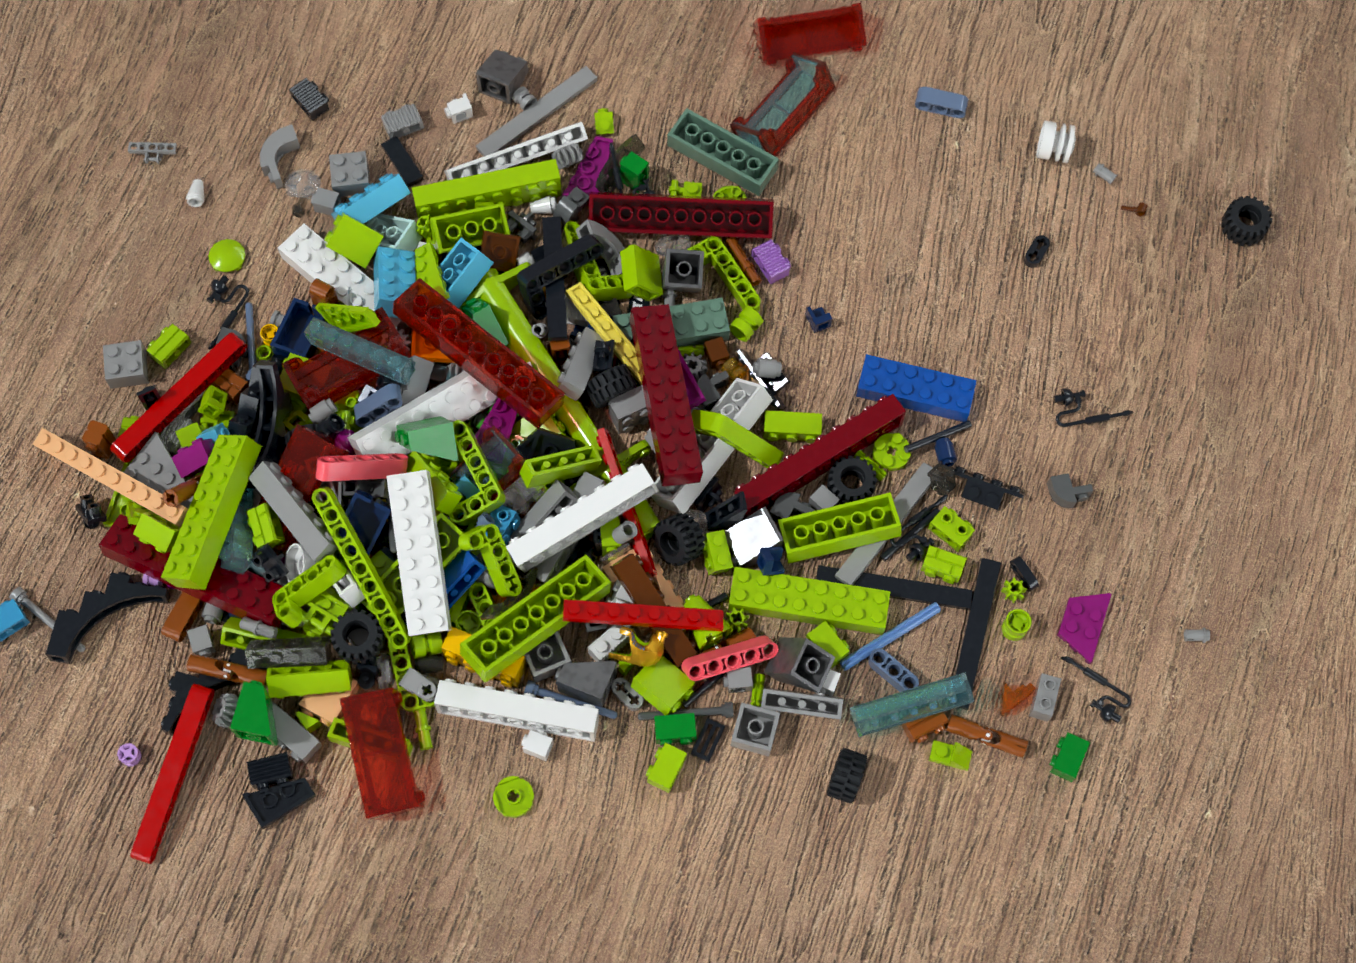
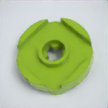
M887 433L880 436L875 441L872 452L875 463L881 468L888 469V471L902 469L911 456V452L906 453L904 451V446L909 443L900 433ZM889 448L896 450L895 456L887 453Z
M509 776L497 784L498 786L493 793V801L496 809L504 817H521L532 808L534 792L529 782L517 776ZM511 792H514L515 795L519 794L516 802L508 800Z

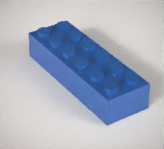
M866 354L856 397L878 401L885 395L888 397L894 394L903 408L965 422L970 413L977 380Z

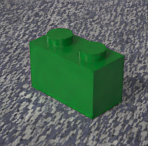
M632 151L621 159L620 172L623 184L632 190L641 184L644 185L642 180L649 179V162Z
M694 713L654 716L656 744L664 746L665 743L673 745L672 743L680 742L681 745H690L693 743L692 741H696Z
M1069 732L1064 737L1060 736L1056 745L1059 748L1057 755L1053 754L1049 765L1052 766L1050 773L1073 782L1077 777L1090 742Z

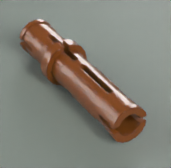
M736 237L728 238L725 244L740 265L742 272L753 287L759 285L762 279L756 272L755 265L750 262Z

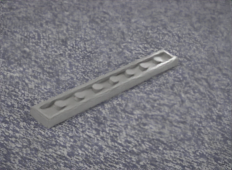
M587 66L583 67L477 144L476 149L482 156L503 150L597 81V76Z
M924 462L893 500L900 523L904 521L939 476V471ZM888 540L856 547L835 574V578L844 584L854 585Z

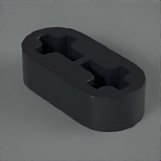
M1039 235L1033 240L1024 258L1026 266L1030 268L1038 267L1050 245V241L1046 236ZM1040 242L1044 243L1040 250L1037 249ZM1033 254H1036L1035 260L1031 261L1030 258H1032Z
M1020 556L1010 561L1013 572L1020 581H1023L1022 585L1024 588H1027V591L1031 592L1039 587L1036 577Z

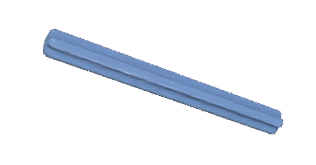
M936 602L932 603L840 661L841 667L844 670L850 669L869 657L874 649L885 647L935 616L941 610Z

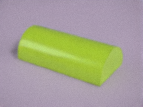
M503 203L430 218L432 238L438 254L450 252L460 238L473 247L481 246L483 230L510 234Z

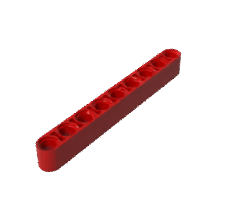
M233 332L227 334L112 443L110 451L124 463L130 462L140 452L155 431L157 433L163 431L246 351L247 344Z
M193 684L189 691L130 853L132 859L152 864L155 860L213 701L214 689Z

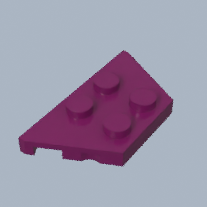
M1110 593L1071 597L1068 599L1057 636L1064 642H1067L1073 651L1078 652L1087 664H1091L1111 598Z

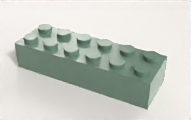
M688 108L685 109L667 134V146L757 196H760L778 170L779 159Z
M723 297L669 306L678 347L703 345L704 342L722 337L724 341L729 340L730 328ZM630 313L614 315L613 321L634 345L629 320Z

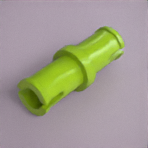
M426 708L414 710L413 713L417 727L415 732L418 733L420 750L432 749L431 726L428 725Z

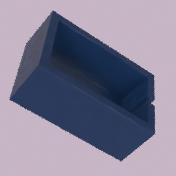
M295 297L293 298L270 344L274 355H282L288 358L289 354L293 353L312 360L317 347L306 336L318 325L325 332L329 326V323L315 309L316 305L313 304L311 307L310 303Z
M357 489L345 514L369 556L391 512V506L378 498L376 501H373L374 496ZM340 527L339 534L342 537H346L347 532L345 528ZM349 545V553L355 555L356 548L353 545Z

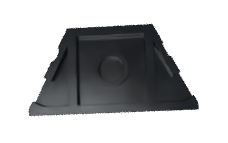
M537 427L509 454V459L524 463L528 459L576 449L575 439ZM579 477L570 478V479L575 480V481H578Z

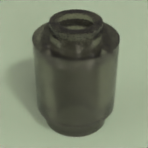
M427 654L425 657L416 658L415 670H419L420 674H438L443 672V656Z

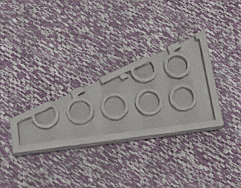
M155 431L123 473L163 494L166 490L187 482V480L180 477L169 453L170 451L161 440L160 434ZM193 496L180 504L189 509Z

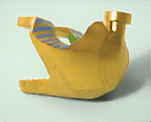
M622 626L619 633L630 636L631 654L608 653L611 659L649 667L655 665L662 658L665 637H668V633L657 630L656 634L651 636L650 642L644 643L637 637L634 628Z

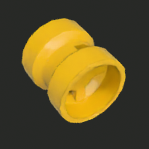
M273 324L264 325L260 330L264 345L270 346L272 338H274L278 330Z

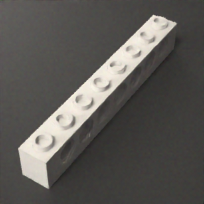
M579 122L444 170L447 180L502 170L556 151L572 143L584 141L588 137L583 123Z

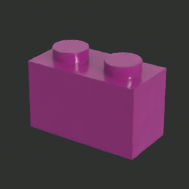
M198 438L192 442V446H186L177 450L178 454L171 457L181 478L192 477L205 469L214 447L212 439L203 440V438Z

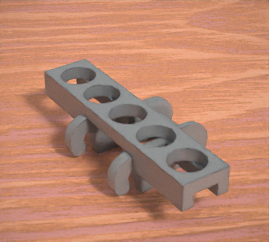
M129 142L128 152L129 154H144L146 164L149 161H156L159 164L161 161L160 157H163V154H176L177 144ZM151 145H154L155 149L150 150L149 147ZM149 153H157V156L149 157Z

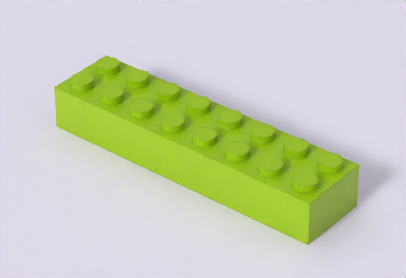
M556 159L412 187L418 219L428 214L435 217L475 209V202L503 203L504 207L520 206L523 203L534 202L548 196L555 198L562 196L561 179Z
M218 435L161 576V578L176 587L205 590L262 447L247 435Z
M584 555L461 642L460 655L486 683L569 623L568 621H563L564 599L598 602L610 593L611 581L587 555Z
M735 567L728 611H733L735 607L738 611L744 609L743 613L815 625H820L826 621L835 628L883 635L886 628L890 591L785 574L763 575L760 570Z

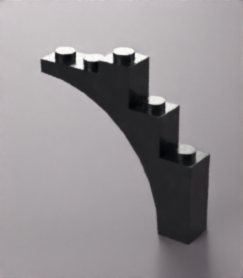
M273 355L268 360H259L258 362H276L279 375H281L285 357ZM256 364L252 366L249 387L240 394L237 415L229 420L228 425L230 435H247L252 440L259 422L260 389Z
M258 362L255 365L260 389V413L254 441L262 447L252 473L262 461L279 463L280 458L277 448L285 440L284 438L287 434L283 420L293 410L289 392H284L276 362ZM248 480L246 489H256L253 483Z
M111 572L105 594L98 590H93L92 592L85 591L79 613L73 609L58 611L45 654L50 661L70 664L74 652L84 636L104 618L123 608L136 604L152 602L169 603L171 596L164 586H147L142 582H135L134 584L128 573Z
M236 648L235 652L231 653L228 661L267 670L271 666L283 665L279 660L240 648ZM176 671L175 676H172L169 681V690L175 696L169 701L168 707L170 709L167 716L165 715L161 721V730L167 735H174L193 684L202 685L216 691L238 682L199 674V677Z

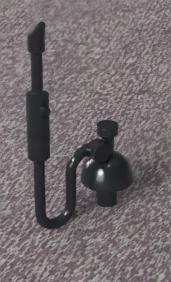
M610 142L609 151L614 165L612 169L616 188L619 190V193H623L624 186L620 167L617 166L615 148L612 142ZM649 179L642 180L644 185H639L632 192L636 194L639 190L644 191L642 194H657L655 191L650 190Z
M224 275L219 281L213 279L211 283L213 293L206 299L209 303L213 304L214 300L227 303L240 288L245 289L246 293L235 310H232L220 327V331L222 327H230L238 315V310L249 295L248 287L240 284L233 289L227 299H222L221 295L229 290L226 286L229 278ZM220 332L215 337V339L210 343L208 347L209 350L216 346V341L218 339Z
M1062 388L1060 395L1053 396L1055 403L1063 402L1065 407L1072 404L1073 401L1077 404L1075 409L1061 411L1056 415V423L1061 427L1083 423L1088 425L1108 421L1114 417L1133 414V411L1125 410L1120 413H1105L1086 417L1084 420L1061 423L1059 420L1061 415L1075 413L1080 410L1081 397H1086L1085 391L1081 390L1080 392L1073 393L1070 389Z
M945 494L930 507H925L911 517L908 523L901 527V532L930 514L933 508L945 502L948 495ZM911 535L899 544L894 542V538L890 539V543L894 547H902L914 538L919 540L920 543H913L909 546L910 553L906 555V558L910 562L915 558L918 561H922L926 556V548L929 545L935 544L932 538L927 540L925 536L921 537L919 535Z
M1069 656L1061 657L1065 662L1082 670L1086 676L1103 686H1108L1127 699V704H1122L1111 696L1104 695L1097 701L1093 699L1089 705L1100 710V717L1105 723L1109 719L1119 723L1122 716L1115 713L1116 706L1112 704L1103 706L1104 699H1108L1122 708H1127L1132 702L1130 696L1110 684L1108 679L1088 667L1084 668Z

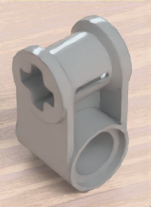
M409 667L399 685L424 701L431 702L435 700L437 687L419 672ZM431 687L432 694H427L425 696L426 693L424 692V689H430Z

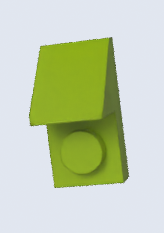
M933 740L928 761L968 771L972 751L958 742L951 745Z

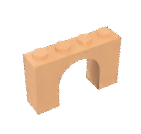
M634 548L602 567V572L611 581L612 589L617 577L610 566L628 554L633 553L635 556ZM654 563L658 575L652 578L657 588L663 593L665 597L663 601L666 606L684 607L685 603L680 595L676 596L674 593V586L669 579L666 580L662 575L664 573L659 563ZM637 626L643 636L651 632L649 627Z

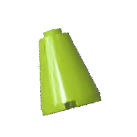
M695 594L686 598V603L683 605L685 608L713 609L700 595L695 596ZM723 618L722 632L692 630L698 648L704 651L720 643V639L723 636L725 638L729 637L734 629Z

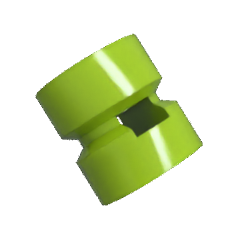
M746 306L739 313L740 318H735L729 325L730 332L743 342H747L754 334V331L758 330L763 324V318L760 314Z
M1022 609L1010 611L1002 623L1003 635L1011 641L1023 639L1031 627L1030 615Z
M465 610L456 617L455 626L459 630L473 635L483 628L478 614L474 611Z
M440 632L411 636L410 648L415 659L425 657L427 653L434 655L443 652L441 649L443 643Z

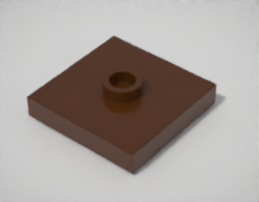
M483 230L480 252L494 262L490 268L507 272L516 267L520 236Z

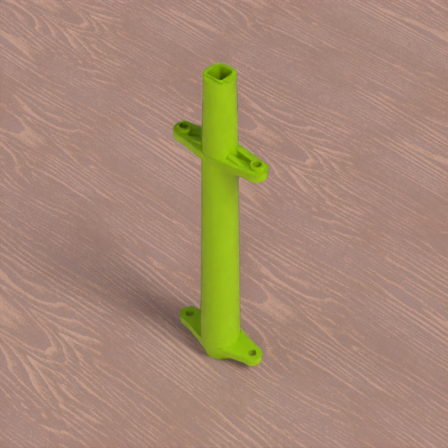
M525 262L503 274H499L495 268H490L474 288L475 291L467 297L456 313L462 318V307L472 298H479L490 305L509 343L507 345L520 365L531 362L538 378L532 381V383H535L540 388L545 399L544 401L555 411V417L565 426L567 435L575 439L576 448L595 444L602 462L597 471L592 473V475L609 484L611 480L608 473L611 471L609 465H606L602 455L605 453L603 448L599 447L596 439L598 436L597 428L579 400L575 401L557 391L559 385L557 379L561 372L540 339L532 333V326L509 292L518 285V273L531 264ZM646 440L640 441L617 455L623 474L628 472L627 468L640 457L643 458L650 453L651 447ZM577 482L569 487L572 491L575 489ZM645 499L634 507L647 541L654 535L653 530L660 521Z

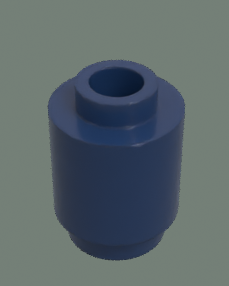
M949 438L938 439L934 447L938 464L943 467L953 466L957 461L953 442Z

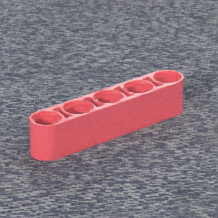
M400 453L321 456L317 459L316 479L320 481L387 479L386 476L407 473L408 456Z
M759 636L689 657L682 662L681 669L689 679L699 681L772 659L778 654L779 648L768 636ZM696 666L695 670L690 672V670Z

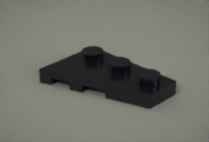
M306 778L282 783L278 786L266 787L259 791L247 792L242 794L261 828L265 829L314 798L316 794Z

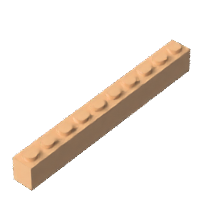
M41 429L33 443L34 446L175 525L182 526L188 508L181 504L174 507L167 506L163 500V494L46 429Z

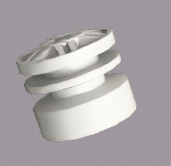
M1044 120L1039 136L1036 158L1049 160L1053 152L1055 153L1056 162L1059 161L1061 154H1063L1062 163H1068L1075 145V126L1070 125L1066 133V124L1061 126L1060 131H1056V122Z
M293 543L286 553L285 567L289 571L286 574L288 582L317 563L312 560L301 544Z

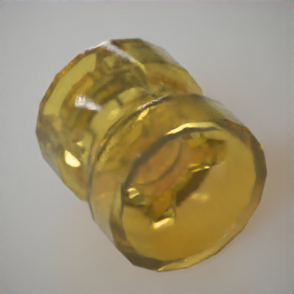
M734 357L727 360L721 367L722 372L726 370L732 383L736 378L742 379L747 373V370L740 366Z

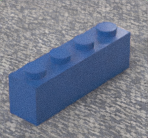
M462 550L444 569L449 610L487 569L482 561L471 551Z

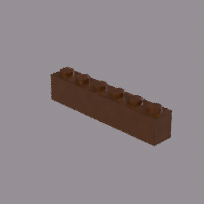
M628 554L610 566L633 604L666 606L663 601L665 598L663 593L652 584L654 580L648 571L645 573L641 567L643 562L638 555ZM649 627L653 634H656L657 630L668 633V637H665L664 652L676 667L682 665L685 659L697 654L695 643L684 634L686 629Z

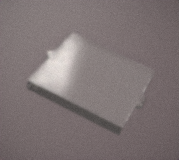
M627 542L600 559L602 565L605 566L630 551V544Z

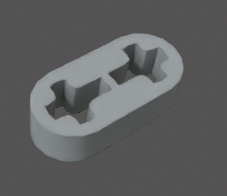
M615 679L611 686L612 693L631 711L641 709L644 702L643 697L630 687L631 684L626 679ZM624 684V690L627 693L625 694L622 690L616 691V685ZM630 695L634 699L638 697L639 704L636 705L634 703L631 705V699L628 696Z

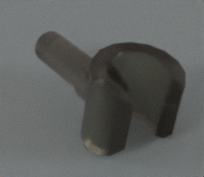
M304 193L301 194L297 204L292 206V214L298 218H301L304 214V208L301 207L306 197Z

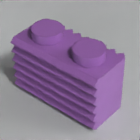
M772 239L752 249L751 256L770 284L789 275L791 264L786 257L782 256L779 245L777 243L774 244Z

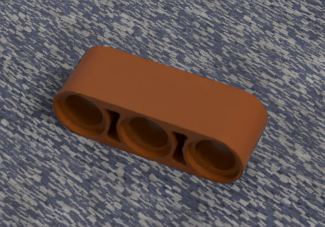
M318 278L312 282L309 294L314 305L318 303L339 304L333 286Z
M182 592L166 619L161 634L177 642H182L205 602Z

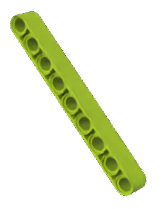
M329 487L316 489L312 494L313 503L375 617L379 621L389 643L395 649L404 648L411 641V636H408L407 626L335 493ZM321 491L327 494L326 502L321 501L319 497ZM331 509L335 510L337 513V518L335 520L331 519L329 516V511ZM340 527L345 528L347 532L346 537L340 536ZM349 545H353L356 548L355 555L349 553ZM359 563H363L366 566L365 573L358 570ZM368 581H373L375 583V590H370L368 588ZM378 598L385 601V608L378 606ZM388 616L394 618V626H391L387 623ZM397 634H401L404 636V643H399L397 641Z

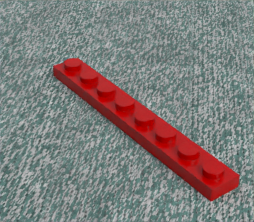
M604 427L598 429L596 439L599 447H602L605 454L602 457L605 464L609 465L611 472L608 474L611 480L616 475H623L609 431ZM632 507L622 513L624 519L636 525L637 535L634 537L635 544H633L636 555H639L643 562L641 567L645 573L648 571L653 577L658 574L635 507Z
M564 599L563 621L722 632L723 610Z

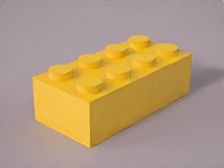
M452 627L441 647L444 657L448 663L455 666L460 664L465 666V670L475 673L474 669L460 655V643L472 634ZM525 656L520 657L490 680L496 679L501 681V684L505 687L511 688L514 686L517 688L527 668Z

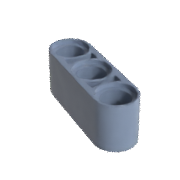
M920 87L915 107L922 111L954 118L965 117L969 100L965 95L930 87Z
M393 383L388 384L354 406L356 425L365 428L400 408L403 404L400 386Z
M882 648L874 649L868 659L871 669L903 695H913L919 685L918 678ZM880 656L883 662L877 663L873 657ZM891 668L896 669L898 675L893 676L888 670ZM910 681L914 687L911 689L907 688L904 682Z

